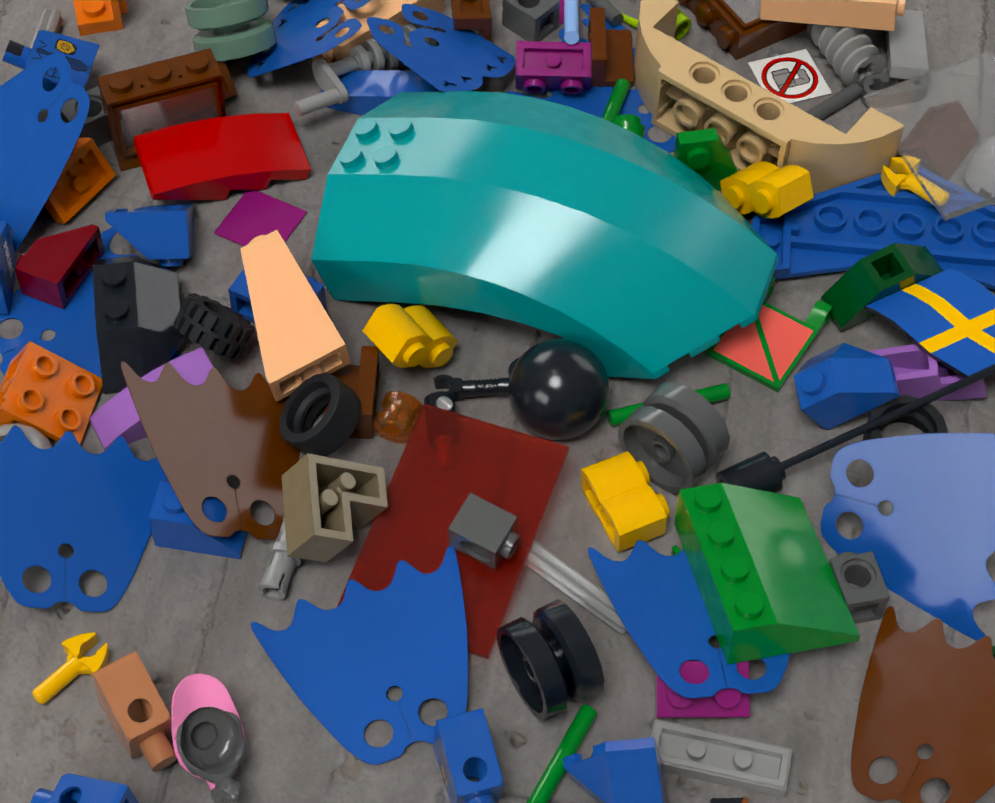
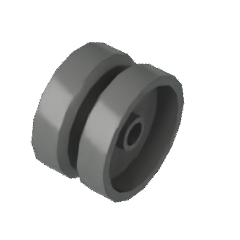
M665 382L657 387L643 401V405L638 407L619 425L618 439L623 452L628 451L636 462L642 461L647 468L650 481L656 486L672 493H679L680 489L692 488L705 474L706 468L713 465L728 450L730 442L727 426L718 411L702 395L690 387L676 382Z

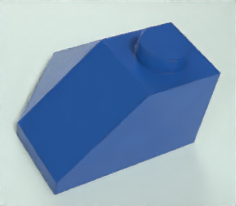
M194 204L153 205L135 208L134 211L122 208L105 212V221L148 260H159V266L184 265L183 259H188L193 255Z
M841 343L807 360L794 375L801 411L825 430H829L900 397L892 362L888 358L846 343Z
M167 477L160 481L149 515V523L155 546L241 559L248 535L247 531H236L229 537L206 535L191 521L180 504ZM207 497L203 500L202 511L209 520L222 522L226 518L227 510L221 500L215 497Z
M654 737L607 741L593 746V753L590 758L582 760V754L576 753L563 758V766L569 778L598 803H666L663 760Z

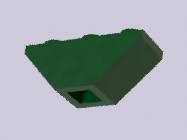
M893 243L856 262L821 296L820 300L832 306L829 314L839 330L843 331L876 315L865 310L866 305L936 275L943 270L926 246Z

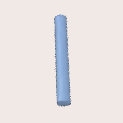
M564 0V40L571 45L576 44L579 40L578 0Z

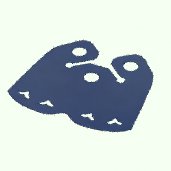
M370 0L291 1L273 21L277 40L275 45L270 47L271 49L267 52L264 50L253 54L248 66V75L252 78L318 56L333 49L358 32L362 27V24L357 19H348L326 34L323 39L316 41L318 37L324 35L337 25L344 11L339 6H336V4L344 1L343 4L347 8L355 10L364 6ZM330 18L329 22L324 26L315 27L320 20ZM283 19L287 21L281 27H279L282 24L281 21ZM346 27L350 28L345 35L335 37L339 30ZM259 62L265 63V64H263V65L258 69V67H259L258 63H259Z
M402 4L403 17L409 22L445 30L442 33L437 30L419 28L409 32L412 47L403 43L405 42L404 31L396 22L376 17H369L367 19V24L373 38L384 49L441 92L473 91L482 86L483 77H503L515 66L513 55L470 29L454 30L452 18L431 9L413 4ZM413 12H421L428 17V20H420L413 15ZM385 25L392 28L394 34L382 32L379 26ZM430 37L439 42V46L427 44L424 38ZM497 57H505L506 59H503L504 63H501ZM487 65L496 67V69L491 68V70L489 71L487 70ZM462 77L471 78V80H466L467 83H465ZM444 81H446V82H448V83H451V84H454V85H456V86L448 85V86L445 87V86H444V84H445Z

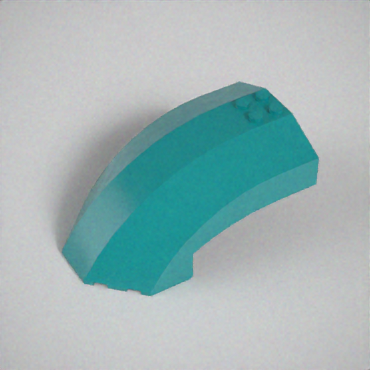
M478 91L400 92L359 117L327 175L311 258L334 300L435 305L492 315L523 323L562 336L565 340L582 344L599 358L609 377L656 379L670 371L668 365L686 354H689L692 358L721 341L719 338L720 334L737 324L744 328L756 321L779 260L777 253L717 189L670 153L641 136L603 118L566 105L528 96Z

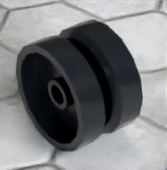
M557 599L538 608L533 612L532 622L520 617L497 629V643L506 671L524 704L540 720H544L566 709L568 696L579 702L603 690V671L596 649L585 627L565 602Z

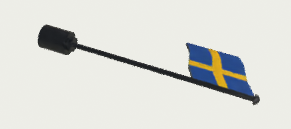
M949 268L866 305L865 310L878 315L894 325L927 355L964 378L785 461L780 462L776 456L770 457L765 451L760 452L717 472V483L777 493L783 489L782 480L786 479V469L995 374V295L976 280L960 271Z

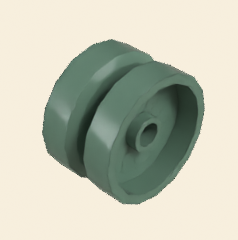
M192 0L184 7L188 25L194 29L201 30L192 40L195 52L211 48L216 61H226L253 55L272 47L277 41L273 22L261 18L269 10L268 0Z

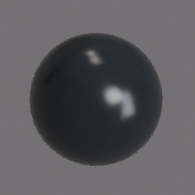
M552 339L532 346L520 356L509 378L508 396L516 418L530 432L550 440H567L586 433L600 420L609 399V380L603 364L587 347L571 340Z

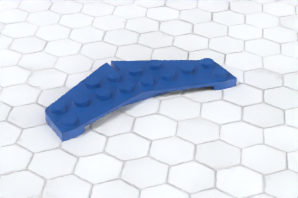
M919 170L917 175L919 178L950 197V201L944 209L937 208L911 191L910 193L905 192V189L900 190L893 197L884 187L880 177L881 173L814 194L813 199L778 218H765L756 214L752 220L751 226L777 253L779 260L773 273L775 280L847 271L860 259L893 243L926 246L943 271L949 268L955 269L981 283L984 287L995 290V206L922 170Z

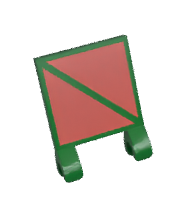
M772 276L757 320L744 328L737 324L720 334L719 338L721 341L708 349L707 356L779 393L817 335L829 323V313L832 310V306L822 300H818L806 321L803 322L766 303L773 293L774 287L772 284L775 282V277Z

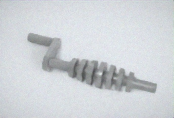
M417 24L401 26L405 35V42L403 43L409 47H412L409 39V32L426 28L442 33L445 32L442 28H432ZM391 28L384 33L394 34V30ZM430 37L424 38L427 44L439 46V42ZM373 38L364 41L362 45L351 48L350 56L330 64H327L322 58L315 60L312 63L313 75L318 86L324 92L294 102L295 113L300 117L336 103L342 104L347 102L349 99L348 92L338 78L339 76L353 71L396 70L398 67L404 68L407 66Z

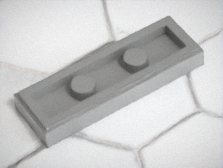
M905 10L904 16L896 17L894 31L885 30L889 77L926 81L929 67L923 11Z
M654 719L651 737L655 738L663 760L664 772L784 798L788 783L792 748Z

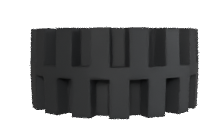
M190 293L187 296L173 323L174 327L180 330L183 336L190 338V341L200 344L206 350H212L217 355L221 356L222 354L229 359H238L241 356L255 330L251 322L244 319V316L232 311L228 306L221 305L216 300H210L208 297L200 296L196 293Z

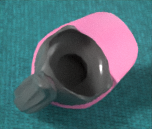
M191 674L177 685L172 698L171 734L176 757L179 764L187 772L207 782L211 790V799L214 803L236 802L242 789L241 783L235 781L232 777L240 766L246 751L245 734L241 719L230 693L220 680L207 674Z

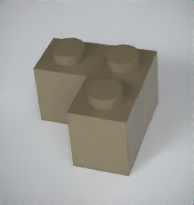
M307 453L282 475L287 556L328 562L353 542L352 527L362 528L388 508L384 468Z

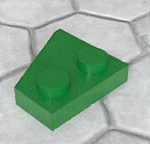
M715 128L679 132L676 134L674 157L697 172L718 191H722L720 185L722 179L740 171L734 164L727 147H724L722 139Z

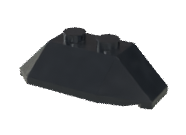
M138 256L96 259L92 265L96 333L104 394L118 393L127 387L121 369L122 361L126 362L141 378L167 363L184 343L183 335L173 324L181 309L177 273Z

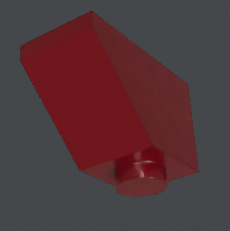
M91 224L36 239L29 250L23 253L16 263L15 272L22 294L65 309L93 270L92 265L94 261L101 259L105 253L99 227Z

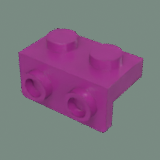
M516 41L515 88L523 89L528 93H542L546 89H559L566 94H578L583 90H590L592 71L590 70L591 43L577 42L571 45L566 42Z
M688 660L680 667L679 673L681 677L691 684L703 683L709 677L708 667L698 660ZM749 661L737 663L738 672L743 677L749 679ZM655 672L656 717H750V694L742 693L737 689L727 688L719 690L712 697L685 698L670 689Z

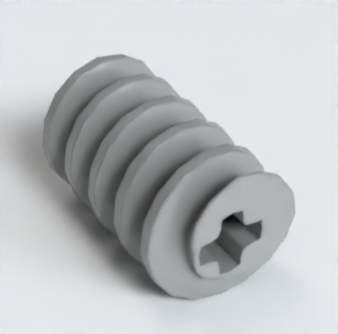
M813 25L811 30L813 43L818 46L821 54L833 66L835 73L840 76L841 81L845 85L849 86L852 83H857L859 86H863L864 80L868 76L882 73L884 70L885 58L879 54L878 48L872 44L870 37L864 34L863 28Z

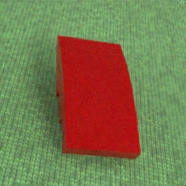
M254 113L209 118L135 136L133 140L152 200H226L230 190H266L270 180H306L311 171L289 113Z

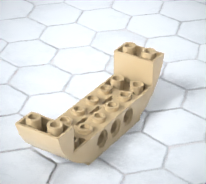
M641 0L634 59V78L638 93L644 105L652 114V124L675 137L679 132L715 128L722 139L724 147H727L732 155L737 169L742 170L759 161L772 163L779 168L785 165L803 167L810 172L813 195L879 174L882 171L883 165L889 168L891 158L896 157L904 129L903 124L870 107L845 134L834 126L819 120L801 108L774 95L767 89L756 85L736 72L709 59L704 54L675 40L678 1Z

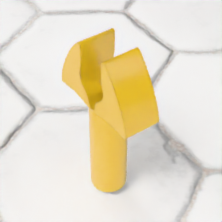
M892 157L889 168L883 165L880 175L881 181L893 197L900 190L906 189L939 209H944L948 205L950 197L917 176L921 162L909 158Z
M95 632L80 634L63 641L61 644L64 652L68 655L67 661L32 691V696L36 702L42 705L46 704L78 675L90 674L93 677V672L107 666L110 658L108 644L105 643L91 657H83L86 651L98 643Z

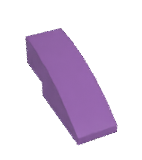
M916 344L869 351L888 358L892 362L900 396L908 395L922 398L964 378L931 358ZM985 378L936 401L987 397Z
M202 347L169 362L180 376L192 385L203 384L209 371L214 368ZM164 365L152 370L141 378L148 382L157 381ZM128 386L89 417L90 423L104 451L119 436H122L127 444L147 437Z

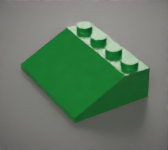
M726 483L679 490L674 524L727 665L859 641L860 634L799 497Z

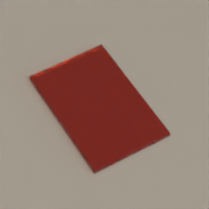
M424 404L386 491L388 508L375 517L349 580L353 579L369 590L381 591L392 582L397 563L400 560L406 561L423 574L433 573L439 569L449 547L448 528L470 492L517 516V534L521 536L519 545L509 560L503 557L496 570L455 549L463 591L468 653L489 659L497 639V629L502 626L568 456L569 447L464 416L457 412ZM346 587L337 606H339L342 600L344 599Z

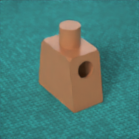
M134 651L93 672L98 701L130 758L136 759L144 755L153 772L160 771L174 763L177 757L169 742L172 739V718L138 653Z

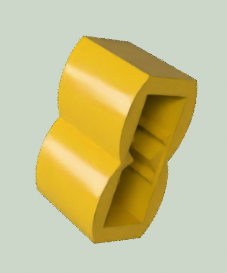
M759 161L720 181L722 195L740 214H748L754 211L765 218H778L814 198L810 172L797 165H785L779 168L772 163Z
M386 304L377 307L362 330L392 364L400 368L414 367L418 364L424 368L443 366L451 359L453 349L458 343V340L422 305H413L404 309L397 304Z
M628 451L582 468L580 487L586 500L599 518L608 539L618 552L635 546L638 540L648 541L665 534L667 518L670 517V510L664 496L661 493L655 494L649 486L650 477L642 461L636 462Z

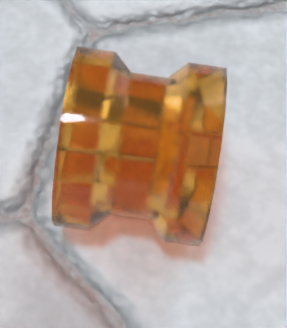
M401 391L388 392L381 403L383 411L376 415L373 421V428L377 434L394 443L410 442L415 433L414 423L418 422L423 414V406L417 398Z

